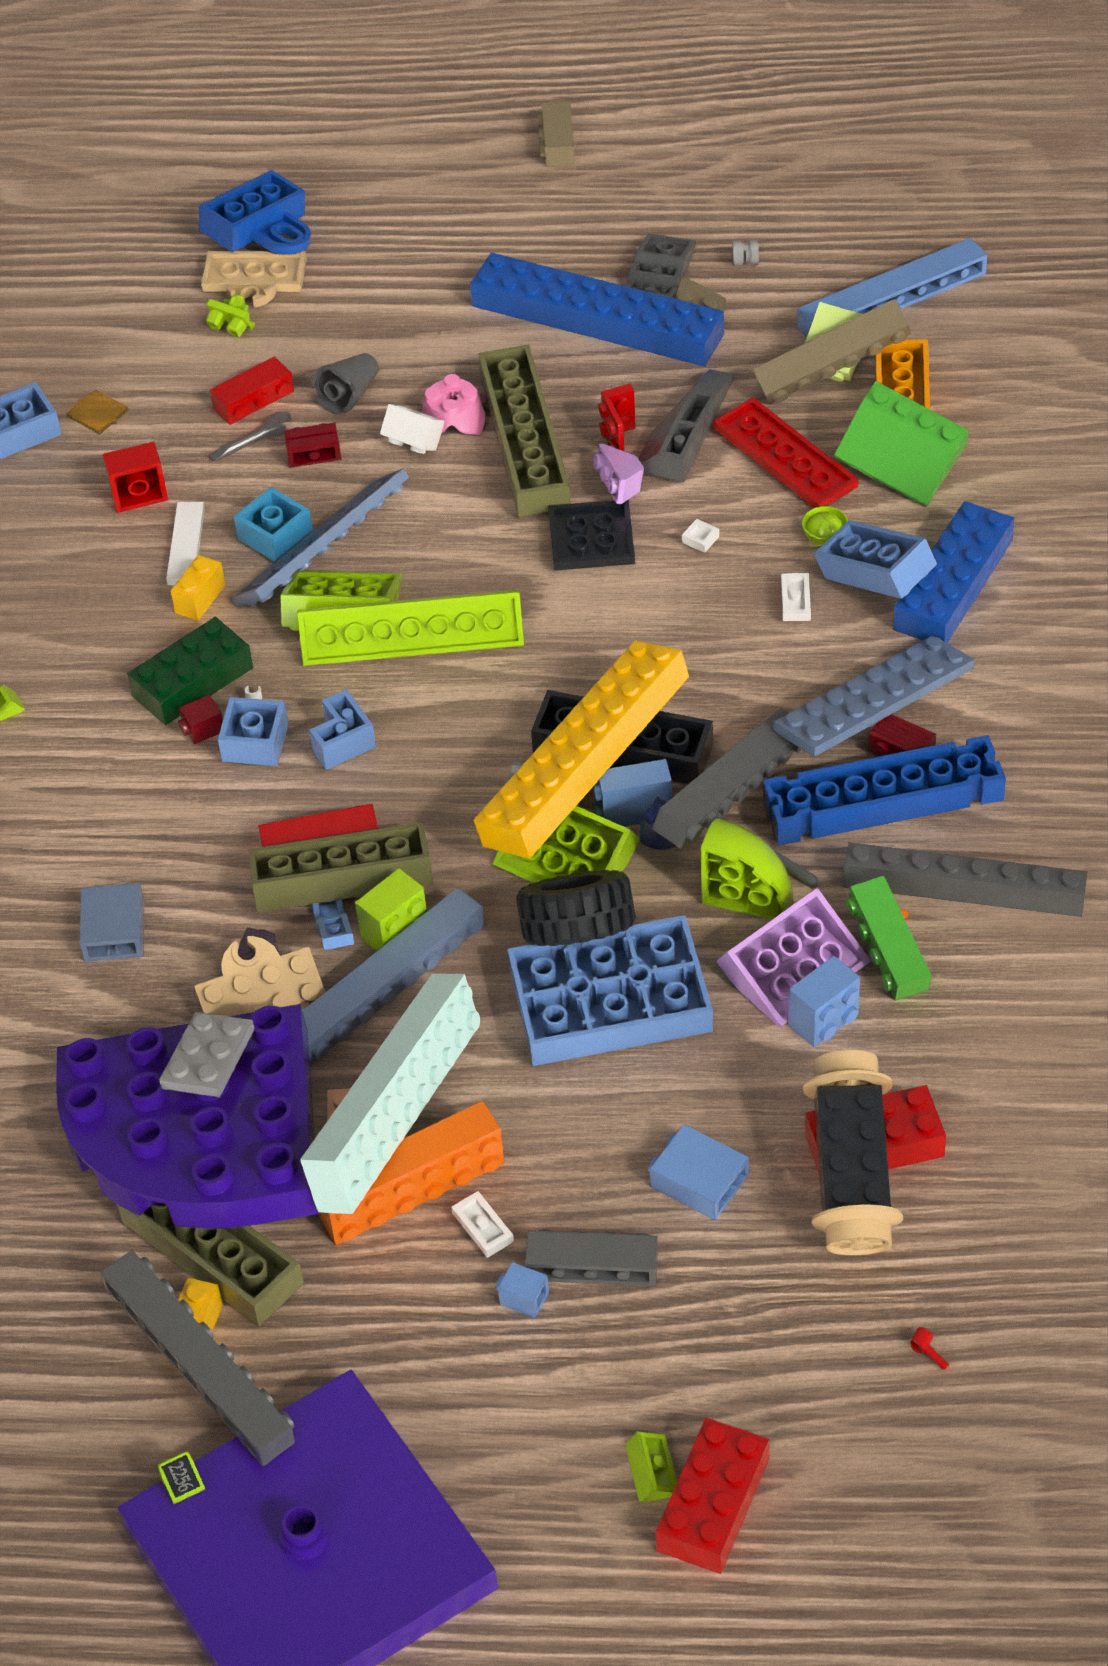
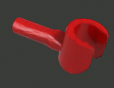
M919 1327L911 1340L912 1350L920 1354L925 1353L943 1370H946L950 1364L929 1345L933 1340L932 1333L923 1327Z

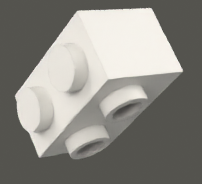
M388 404L380 434L389 437L388 442L403 446L406 443L411 445L410 450L425 454L426 450H437L445 421L401 405Z

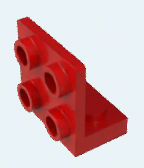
M631 383L601 391V403H598L599 413L602 418V422L599 423L601 435L603 438L607 437L608 446L624 451V432L636 429L635 397Z

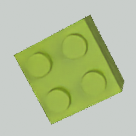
M400 868L355 902L361 940L376 952L427 912L424 887Z

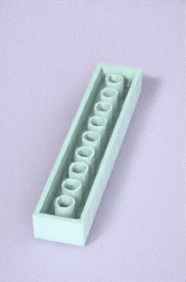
M431 974L300 1159L318 1212L353 1214L438 1086L442 1083L444 1077L467 1046L471 1037L479 1028L480 1016L476 1012L472 999V990L468 986L465 974Z

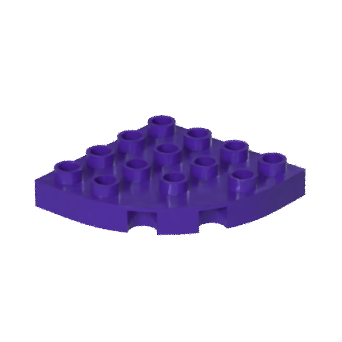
M301 1004L285 1007L265 1006L255 1012L229 1016L250 1019L253 1021L255 1029L220 1097L161 1088L159 1079L189 1024L160 1029L146 1027L138 1029L132 1034L98 1040L83 1038L70 1045L58 1046L56 1075L57 1108L70 1149L82 1172L91 1168L95 1172L102 1194L119 1206L141 1216L148 1207L154 1204L166 1203L173 1224L182 1227L205 1229L234 1228L320 1214L300 1161L315 1139L308 1029Z

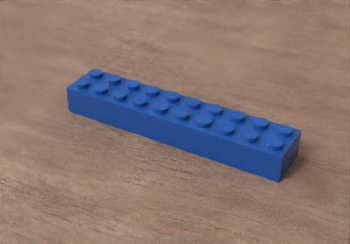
M492 252L470 283L472 307L704 367L724 336V311Z

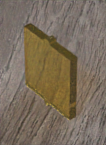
M95 389L83 400L80 399L78 404L66 414L68 418L100 435L112 424H116L117 420L129 410L127 406Z

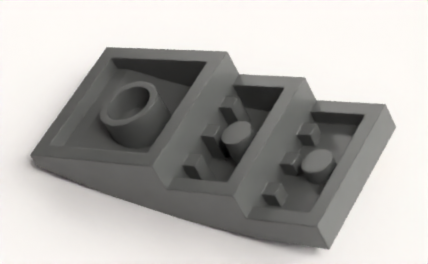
M648 233L636 251L635 262L629 270V278L625 286L675 298L681 278L685 277L696 246V240Z

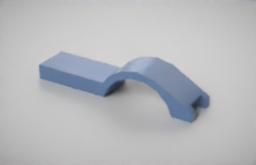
M342 899L322 904H312L318 934L322 940L324 950L354 945L353 933L347 914L344 913Z

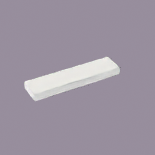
M177 502L166 577L167 585H175L193 560L199 555L205 512L204 502Z

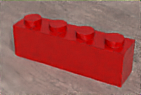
M372 803L258 825L262 847L375 830L378 829V824Z

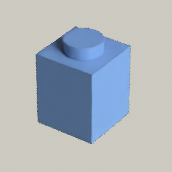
M512 1262L507 1272L501 1273L496 1284L500 1305L536 1318L549 1294L548 1275Z

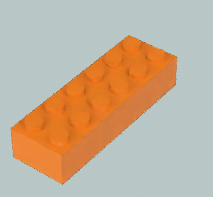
M483 1101L424 1128L401 1141L353 1214L320 1212L318 1214L319 1219L334 1244L338 1245L344 1241L353 1240L358 1234L383 1225L387 1220L397 1215L408 1213L416 1206L428 1200H435L442 1196L443 1193L457 1186H464L472 1179L484 1173L493 1172L499 1166L505 1164L501 1128Z

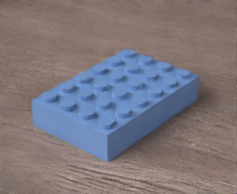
M686 915L635 924L629 927L628 930L619 932V934L584 943L579 942L571 945L557 946L529 944L507 949L510 975L532 1066L713 1032V1009Z

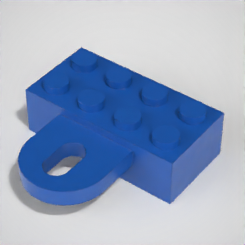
M270 170L199 205V231L231 252L255 241L267 250L277 254L289 255L300 253L307 249L311 242L310 228L299 220V218L305 216V190L275 171ZM280 234H286L293 239H286Z

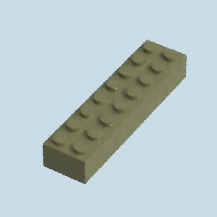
M529 344L478 353L480 376L518 517L549 512L548 506L571 504L570 485Z

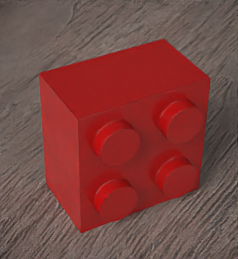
M155 442L102 454L110 492L117 513L169 501L162 465Z

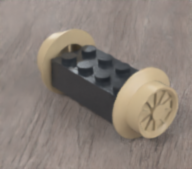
M841 1050L826 1053L814 1060L815 1077L809 1079L803 1085V1093L807 1097L814 1099L822 1212L812 1218V1226L817 1230L825 1232L826 1248L831 1253L849 1256L879 1253L892 1246L891 1228L903 1221V1213L891 1207L882 1096L892 1089L893 1082L889 1076L879 1073L878 1057L871 1052Z

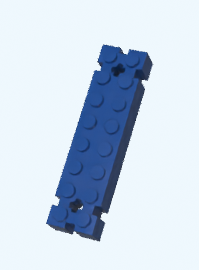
M989 735L966 739V745L959 747L956 746L955 742L800 772L797 773V779L788 781L786 775L764 779L763 804L768 819H772V830L777 845L780 846L800 842L801 835L810 834L811 838L815 839L968 808L971 801L979 800L981 805L1003 801L1006 776L999 760L995 761V749Z

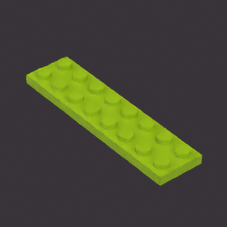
M519 589L297 610L303 666L524 646Z

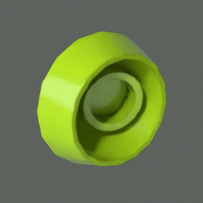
M820 506L806 512L802 518L801 525L808 540L822 546L848 521V518L840 509L831 506Z

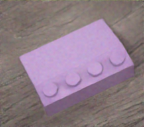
M816 888L730 949L716 962L731 983L780 1028L789 1021V989L832 956L837 957L855 973L871 962V960L819 889Z

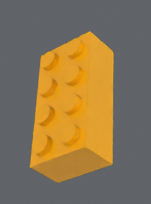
M905 339L901 343H892L884 347L879 354L875 355V381L930 409L928 339Z

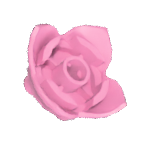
M449 374L425 391V396L421 400V405L423 406L421 413L444 420L442 433L452 425L464 434L481 435L485 425V412L482 404L486 403V397L477 391L470 382L460 379L458 375Z

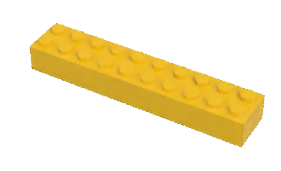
M635 640L474 818L473 821L482 846L530 859L689 678L682 650Z

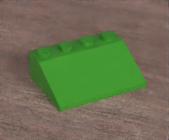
M875 381L859 406L834 454V458L927 507L967 446L969 430Z

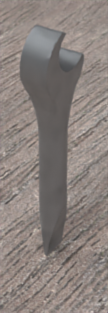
M280 411L272 414L260 428L209 454L213 461H217L260 439L284 435L286 425L282 423L291 422L290 413Z

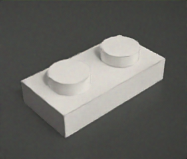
M809 573L781 574L783 621H811Z
M479 1191L452 1206V1214L487 1258L514 1242V1236Z

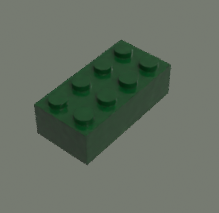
M215 616L128 672L127 675L132 696L166 726L181 716L180 707L208 695L212 696L253 669L250 646Z

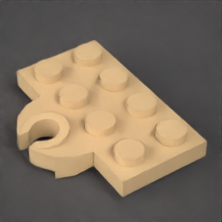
M208 251L201 283L202 291L227 292L228 299H231L235 294H239L244 297V304L245 298L252 297L254 308L270 302L276 292H301L307 261L306 251L289 255L277 254L271 251Z
M247 936L248 945L255 951V956L252 959H241L238 955L239 944L237 941H234L224 952L221 963L222 976L194 985V990L203 1013L228 1017L255 1012L265 1006L285 1007L301 1004V1008L304 1010L325 993L309 946L280 956L274 945L263 938Z

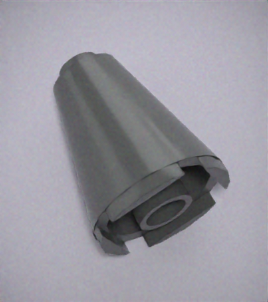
M363 353L320 367L313 374L311 383L312 389L316 388L318 394L316 397L317 401L333 414L349 412L378 374L379 366L373 356Z

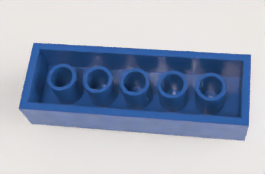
M964 501L931 550L937 565L906 596L899 599L895 605L893 630L920 640L934 636L948 643L1013 541L1014 517Z

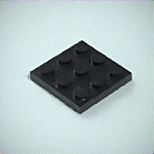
M629 499L622 504H617L615 500L548 506L554 571L635 564Z

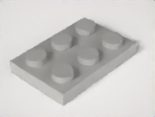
M195 1012L159 1079L161 1088L220 1097L255 1029L253 1021L250 1019Z

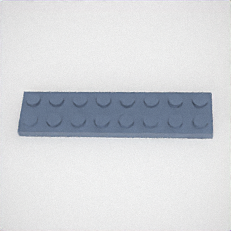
M400 469L377 477L230 598L235 606L239 607L247 604L250 607L258 601L263 603L274 595L273 590L277 586L283 587L292 581V574L297 570L300 572L312 564L310 560L315 555L320 556L331 548L329 543L334 539L338 541L349 533L347 528L352 524L356 526L367 518L366 513L370 509L374 511L385 503L384 498L388 494L392 496L403 488L402 483L409 478L405 470Z
M930 636L775 720L773 731L815 757L972 670L974 659L940 638Z

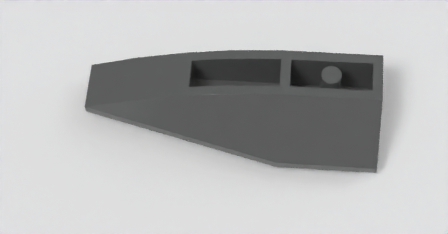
M709 369L656 426L638 458L644 467V474L685 482L734 379V374Z

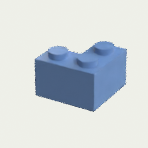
M347 689L322 700L325 723L309 729L313 753L325 770L376 748L373 724Z

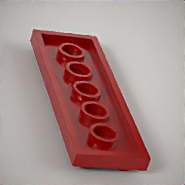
M754 397L713 421V429L813 508L829 506L859 486V479Z

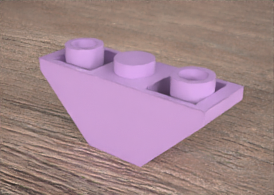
M599 444L598 452L593 457V467L597 470L601 481L604 482L615 502L622 504L640 492L644 467L637 456L605 444Z

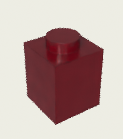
M210 695L179 708L181 720H178L180 730L184 736L189 735L194 745L220 733L223 722L222 713Z

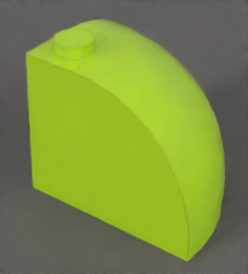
M719 818L714 819L708 828L701 846L702 904L772 920L790 908L794 902L791 881L784 864L773 849L761 838L744 827Z

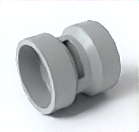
M758 239L749 240V242L745 243L740 240L732 241L733 266H739L743 263L759 265Z

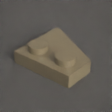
M687 277L681 278L674 299L725 311V297Z

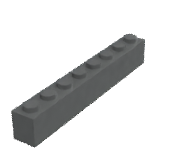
M783 708L777 710L660 807L652 829L680 849L689 841H696L705 827L709 828L714 819L718 818L721 814L725 816L736 801L740 803L750 789L755 790L765 776L769 778L779 764H786L794 751L797 753L801 751V748L773 731L774 721L789 712Z
M848 842L844 863L843 887L850 888V886L884 876L892 894L1082 917L1088 871Z
M132 1249L100 1272L104 1287L262 1467L295 1443L292 1430L295 1425L285 1411L279 1413L276 1410L270 1394L264 1388L258 1390L253 1384L254 1379L250 1372L244 1366L238 1367L233 1362L234 1357L227 1346L223 1343L218 1345L214 1341V1335L208 1325L203 1321L200 1323L196 1321L193 1317L194 1312L185 1300L178 1301L174 1296L175 1292L170 1283L165 1278L160 1280L154 1274L155 1269L145 1256L140 1258Z

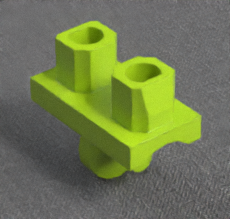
M235 294L231 299L226 298L224 303L209 299L206 304L210 310L206 319L210 328L220 330L224 322H228L226 330L229 334L238 338L241 337L245 329L253 330L255 323L249 319V306L244 304V297L242 295Z

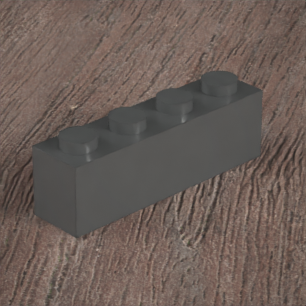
M548 1229L528 1230L525 1267L548 1275V1282L656 1286L658 1236L646 1233L630 1235L614 1232L585 1233L579 1230L571 1232H554Z

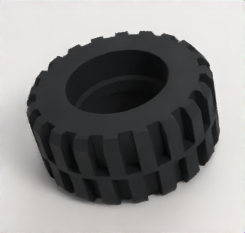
M618 870L577 872L543 879L522 887L516 897L522 936L531 945H571L573 943H584L590 940L602 939L628 930L629 927L633 926L636 918L630 879L624 872H619Z

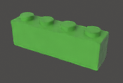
M881 876L850 886L849 898L846 899L848 912L857 919L859 935L862 941H867L870 947L869 954L873 965L879 966L881 970V980L885 990L891 992L895 1001L929 990L932 975L885 877Z

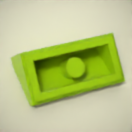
M636 1431L627 1441L626 1451L639 1501L650 1502L671 1497L677 1484V1477L666 1435Z

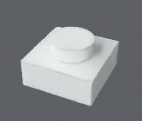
M696 519L682 534V543L705 553L719 538V528Z

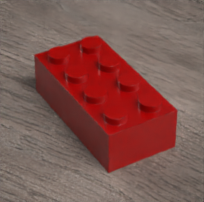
M927 1085L883 1094L888 1170L945 1157L946 1133ZM815 1110L805 1112V1136L819 1173Z
M705 1417L655 1532L656 1551L721 1574L769 1461V1439Z

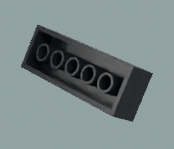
M547 690L531 730L533 753L582 700L583 696ZM659 711L610 768L666 759L671 780L689 784L703 773L713 746V721Z

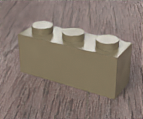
M570 100L542 102V112H538V126L540 127L539 140L544 142L540 143L541 157H546V167L575 165Z

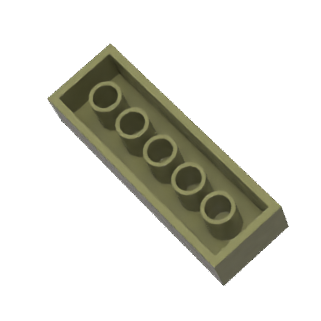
M423 822L248 849L257 912L275 911L295 906L302 907L308 904L333 902L353 897L360 898L399 868L421 886L433 885L430 856Z
M157 1203L148 1207L141 1216L118 1205L123 1224L195 1279L217 1284L221 1298L258 1327L304 1284L300 1263L251 1226L208 1229L182 1227L173 1224L166 1203Z

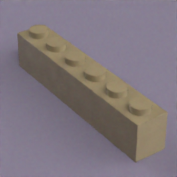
M893 299L753 370L769 404L773 402L779 403L786 400L789 394L797 390L804 391L810 388L812 383L820 379H828L834 376L836 371L844 367L855 366L859 363L860 359L868 355L874 356L879 354L884 347L892 343L898 344L903 342L911 334L910 328L896 299Z

